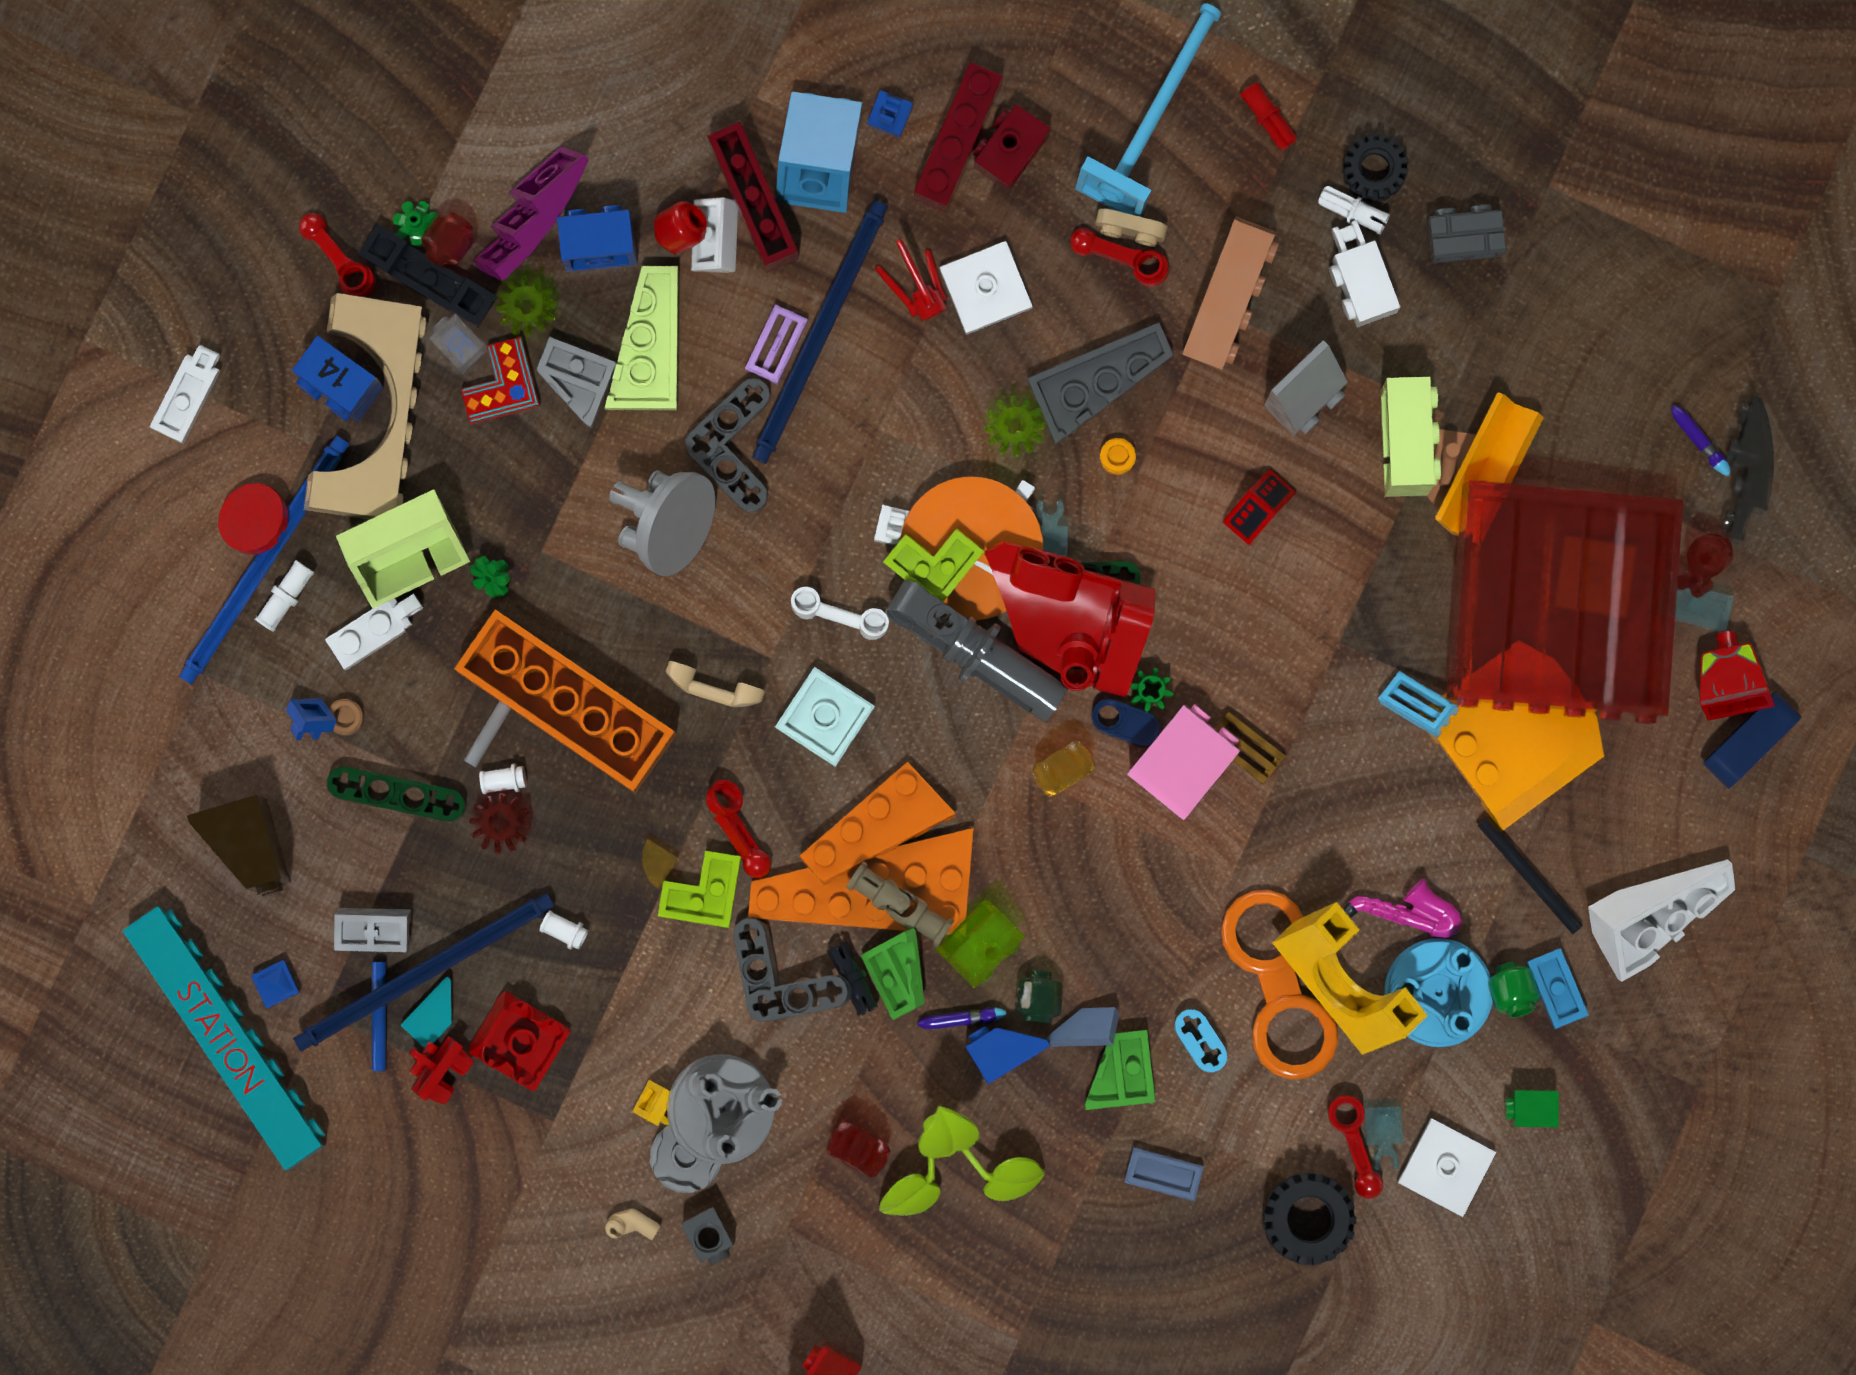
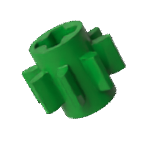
M1154 668L1150 676H1145L1141 670L1138 671V678L1141 681L1139 684L1131 683L1130 689L1137 691V696L1133 698L1131 703L1136 704L1141 701L1145 704L1144 711L1147 713L1151 705L1155 704L1162 711L1165 707L1161 699L1163 697H1173L1174 694L1171 691L1165 690V685L1168 684L1171 678L1165 677L1162 680L1157 677V668ZM1145 682H1148L1151 686L1157 684L1160 687L1156 693L1157 699H1154L1151 695L1143 696L1142 692L1146 688Z

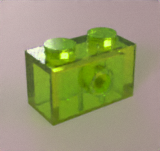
M985 898L935 950L963 979L976 988L980 983L985 982L991 977L994 968L1005 957L1012 955L1018 949L1019 943L1026 936L995 905Z

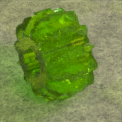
M521 276V287L517 288L515 283L510 280L507 284L512 291L511 294L505 291L498 293L499 298L507 303L497 305L496 311L497 313L506 314L500 320L502 326L505 327L513 323L511 327L513 335L519 334L521 328L524 327L526 337L531 338L533 334L532 327L537 326L540 333L546 331L544 324L541 322L542 320L554 322V315L547 312V310L556 309L557 302L547 300L553 294L550 287L540 291L542 287L541 279L536 278L531 287H529L527 276ZM530 299L531 304L535 306V309L530 308L531 313L523 314L521 308H518L519 304L523 306L522 301Z
M1011 396L1009 408L1001 400L996 402L997 409L1001 414L988 411L987 417L995 423L985 425L984 431L987 433H997L989 439L988 443L990 446H994L1001 441L1002 445L999 454L1005 455L1010 446L1013 447L1014 458H1019V446H1023L1025 451L1031 454L1034 449L1029 440L1036 443L1042 442L1043 437L1035 431L1045 429L1046 425L1044 421H1033L1040 416L1041 410L1040 408H1035L1028 412L1031 400L1026 398L1021 407H1016L1017 398L1016 396ZM1018 419L1021 421V428H1025L1023 432L1017 430L1014 435L1008 433L1009 426H1005L1007 422L1013 424Z

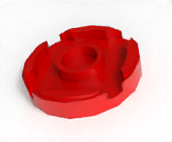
M260 483L245 484L234 490L221 507L218 528L222 539L231 548L246 555L261 554L273 548L279 541L277 538L281 532H285L288 525V508L285 500L271 487Z

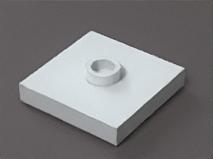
M1006 241L939 267L966 335L1033 308Z
M1430 1118L1397 1183L1463 1217L1496 1152Z

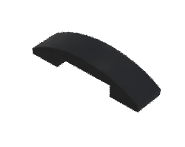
M378 224L358 253L359 256L405 286L477 327L481 325L498 298L495 294L470 279H465L410 246L405 240Z

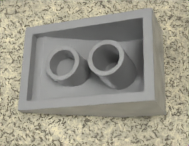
M1324 340L1271 390L1264 405L1293 437L1300 430L1306 435L1321 420L1317 414L1326 405L1332 410L1346 396L1342 390L1348 381L1329 345Z

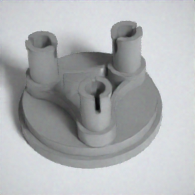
M656 470L648 480V490L643 492L627 485L623 481L615 483L613 487L620 490L624 495L611 490L610 501L634 511V515L640 518L637 529L631 525L629 527L625 526L622 529L618 539L619 545L636 552L646 568L660 576H671L685 568L701 549L713 521L715 491L710 480L696 472H678L668 476Z
M725 1054L705 1056L688 1065L674 1081L667 1102L668 1123L678 1144L693 1157L714 1164L737 1162L754 1153L767 1138L773 1124L774 1112L782 1104V1099H777V1096L781 1094L776 1089L770 1088L764 1075L750 1062L737 1056Z

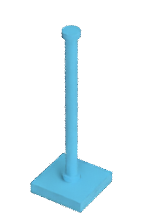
M1204 3L1200 8V18L1116 170L1087 157L1081 167L1075 190L1115 211L1139 217L1142 216L1151 189L1128 178L1211 25L1214 21H1218L1222 15L1219 9L1207 3Z

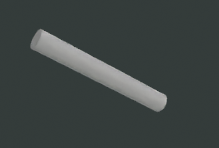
M500 701L498 702L463 761L475 768L477 767L511 709Z

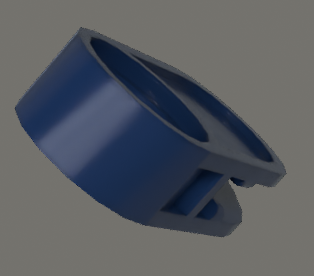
M1101 700L1092 710L1091 720L1096 730L1134 746H1150L1160 735V724L1155 716L1117 700ZM1106 706L1115 708L1119 714L1118 722L1110 727L1102 725L1098 719L1100 709Z

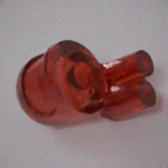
M1717 533L1702 535L1695 539L1687 552L1689 569L1675 578L1674 584L1679 590L1690 588L1691 594L1696 598L1710 592L1713 588L1711 578L1722 573L1732 563L1734 552L1730 541Z

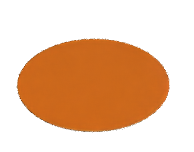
M983 477L955 478L938 484L927 491L910 510L905 519L900 537L901 540L907 533L934 556L956 528L985 551L1003 540L1043 550V538L1038 520L1026 501L1008 486ZM984 551L977 561L990 567ZM975 564L943 602L965 618L971 616L976 620L992 618L1006 612L995 577Z

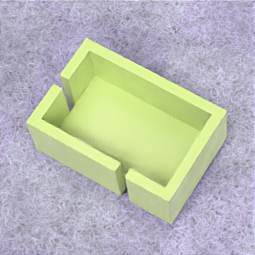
M1430 377L1387 378L1380 390L1383 458H1390V464L1383 465L1385 497L1428 496L1432 488L1437 485V480L1441 478L1440 458H1434L1435 446L1439 444L1438 422H1432L1434 408L1438 406L1437 387H1431Z
M434 489L336 536L346 562L372 609L434 580L422 552L426 548L429 549L441 576L470 562L459 535Z

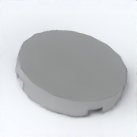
M669 1125L656 1135L650 1148V1164L656 1178L664 1187L675 1192L693 1193L706 1188L716 1178L722 1165L701 1161L688 1154L674 1138Z

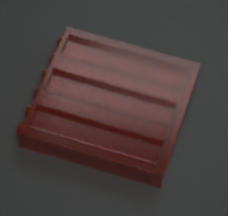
M1475 480L1465 482L1462 485L1447 699L1457 700L1456 706L1465 708H1478L1479 702L1493 703L1492 709L1498 711H1514L1515 705L1527 706L1528 713L1550 714V709L1564 710V716L1585 718L1586 712L1600 713L1599 719L1609 721H1621V715L1635 716V722L1642 724H1657V718L1667 717L1669 712L1683 500Z

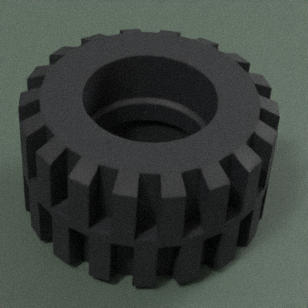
M1315 1173L1295 1174L1279 1182L1276 1185L1277 1187L1269 1193L1262 1212L1264 1213L1263 1229H1265L1266 1238L1275 1248V1251L1288 1260L1303 1265H1320L1326 1261L1330 1262L1339 1253H1343L1347 1248L1348 1242L1353 1239L1355 1233L1353 1232L1354 1225H1356L1357 1217L1354 1214V1203L1350 1200L1349 1193L1345 1188L1341 1187L1332 1178ZM1305 1197H1314L1321 1200L1328 1207L1331 1216L1327 1232L1319 1239L1312 1241L1296 1237L1288 1225V1213L1291 1206L1297 1200Z

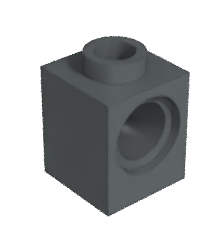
M715 1206L681 1223L701 1263L708 1259L710 1264L713 1265L730 1256L728 1248L734 1246V1243ZM705 1227H712L719 1233L720 1240L714 1248H706L700 1243L699 1235Z

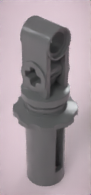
M906 580L903 582L885 610L887 617L895 624L906 628L925 643L943 653L942 658L947 662L951 660L961 667L958 677L960 681L964 682L969 675H972L971 678L976 676L1043 722H1046L1053 714L1068 690L1061 681L1000 641L999 636L997 637L996 635L1001 626L995 623L988 630L982 629L981 626L976 625V619L971 616L965 618L913 581ZM937 621L941 623L939 629L935 626Z

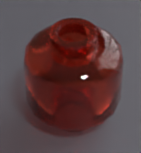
M449 212L448 215H437L421 237L422 245L427 250L424 254L425 257L439 267H442L445 263L453 266L460 264L475 242L474 235L471 232L473 230L472 225L453 212Z

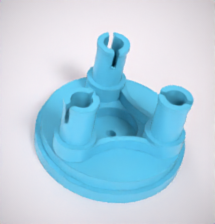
M1427 939L1406 948L1392 963L1384 984V995L1406 987L1428 1016L1407 1037L1419 1044L1430 1047L1452 1046L1473 1036L1485 1023L1493 1002L1488 987V981L1491 976L1483 960L1466 945L1450 939Z

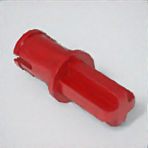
M1259 82L1252 84L1241 93L1240 97L1258 119L1256 124L1263 126L1278 149H1287L1297 140L1293 131L1280 115L1281 108L1273 105Z

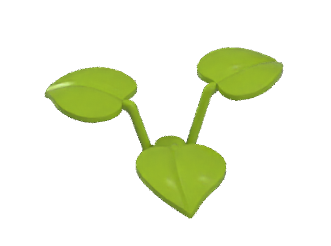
M938 1106L936 1113L924 1121V1132L918 1142L920 1152L928 1157V1174L925 1178L920 1174H911L899 1180L883 1197L878 1209L884 1214L899 1216L914 1215L929 1209L940 1196L939 1186L932 1182L935 1179V1158L948 1157L955 1154L956 1151H962L979 1174L986 1181H989L983 1191L988 1198L996 1201L1014 1200L1027 1194L1042 1180L1045 1170L1032 1159L1017 1157L999 1164L993 1174L987 1172L969 1150L978 1140L979 1131L977 1126L967 1117Z

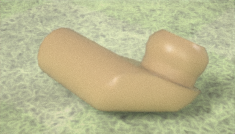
M631 1208L612 1214L607 1219L605 1231L609 1237L615 1239L637 1231L652 1241L661 1225L637 1209Z

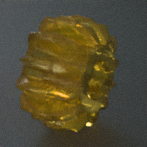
M1073 741L1035 764L1032 773L1036 778L1037 785L1044 791L1046 796H1055L1091 774L1095 769V764L1091 759L1090 752L1087 748L1085 749L1081 741Z

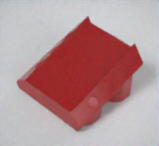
M505 990L497 997L474 1039L470 1041L468 1053L534 1092L569 1036L571 1029Z

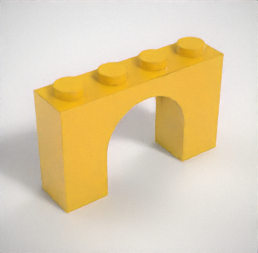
M1335 902L1294 921L1272 943L1359 1052L1364 1055L1406 1038L1428 1015L1406 987L1387 995H1375L1358 986L1346 974L1338 961L1336 952L1359 929L1341 906Z

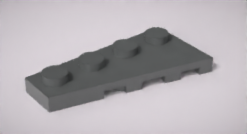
M1160 323L1027 378L1055 446L1173 357Z

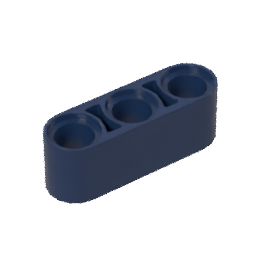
M1777 691L1772 694L1775 707L1754 711L1702 763L1727 789L1740 780L1802 718Z

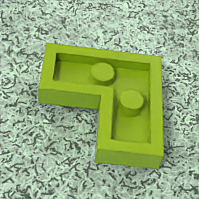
M956 528L934 556L906 533L883 563L904 580L913 581L921 585L931 595L944 602L985 550Z
M705 851L699 886L663 881L658 917L730 928L741 856Z

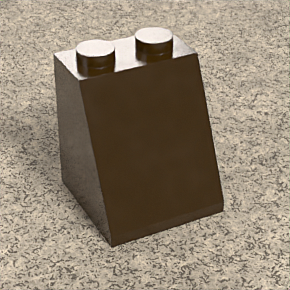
M254 795L187 815L190 825L247 890L257 892V895L268 896L283 891L282 885L291 882L267 799Z

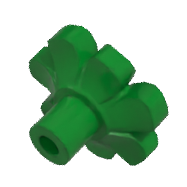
M407 201L402 204L404 214L397 213L393 217V223L396 226H401L397 230L396 235L403 240L410 237V242L413 246H421L423 244V236L428 240H432L436 236V231L431 226L439 223V217L436 212L428 213L430 209L428 203L420 201L415 208L412 202Z
M482 555L475 560V563L469 566L470 573L476 576L472 584L477 590L485 587V594L493 598L496 596L502 598L508 593L506 585L510 582V577L506 572L509 570V566L504 560H492L489 562L486 556Z

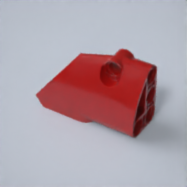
M1006 540L986 550L985 556L1001 593L1018 650L1060 673L1062 684L1072 691H1081L1092 686L1095 690L1126 697L1154 619L1155 588L1084 569L1080 562L1072 558ZM1080 666L1083 669L1076 670L1071 667Z

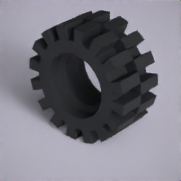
M1368 134L1363 139L1360 137L1350 146L1343 160L1342 173H1344L1343 180L1345 185L1348 184L1350 187L1349 191L1353 195L1357 193L1364 201L1366 198L1371 199V202H1377L1378 199H1383V201L1389 199L1391 195H1395L1399 191L1408 174V157L1404 156V148L1402 145L1399 147L1396 144L1397 140L1394 138L1390 140L1385 138V134H1379V136ZM1370 155L1383 157L1389 166L1388 175L1379 181H1372L1366 178L1361 169L1362 162L1366 157Z

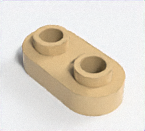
M1099 209L1095 225L1101 227V234L1114 238H1121L1122 234L1136 237L1135 242L1155 247L1157 242H1164L1168 228L1167 225L1155 220L1110 209Z

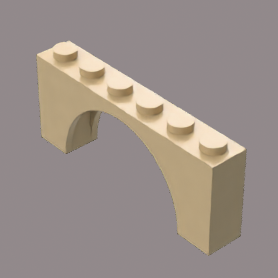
M336 293L331 297L327 333L354 342L376 361L389 387L391 416L381 443L363 462L344 470L332 472L313 471L308 474L304 510L370 520L403 504V494L398 493L400 479H405L408 466V459L403 458L404 444L410 443L412 435V423L407 422L409 408H414L417 396V388L412 387L413 373L418 374L421 365V352H416L418 338H423L426 326V317L421 316V306Z

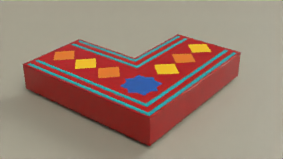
M522 337L487 345L495 380L461 389L470 425L540 407Z

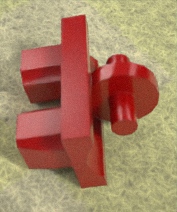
M449 1035L446 1036L439 1048L430 1041L422 1053L412 1048L409 1054L416 1059V1062L409 1072L418 1077L411 1090L425 1101L429 1098L445 1105L453 1094L454 1088L442 1080L443 1076L449 1068L464 1076L474 1061L462 1050L463 1046Z

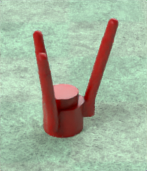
M898 239L896 244L918 288V291L912 294L915 301H912L881 266L877 265L875 271L905 304L912 318L918 315L921 321L924 322L947 309L944 304L947 297L942 290L931 250L926 249L924 253L933 288L931 285L925 286L904 242Z

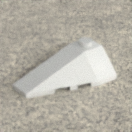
M1727 859L1621 889L1588 907L1592 934L1617 979L1622 982L1651 966L1660 958L1657 952L1671 939L1678 942L1685 935L1682 930L1696 917L1704 918L1735 890L1732 863Z

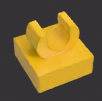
M648 1080L632 1112L657 1126L660 1122L669 1125L668 1118L665 1117L664 1113L667 1110L670 1091Z

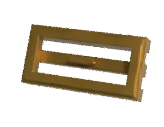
M1228 712L1215 728L1218 732L1222 727L1227 729L1226 726L1230 723L1274 757L1272 762L1268 761L1237 737L1239 742L1236 746L1261 764L1266 770L1261 774L1238 755L1233 759V762L1263 785L1285 758V755Z

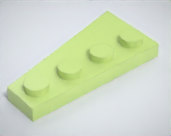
M642 266L619 358L615 366L609 396L606 400L605 410H677L678 266Z

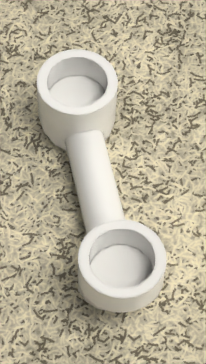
M800 587L792 595V610L802 619H812L815 616H819L860 630L861 635L869 640L881 638L888 630V617L880 609H868L862 615L821 603L819 594L811 587Z

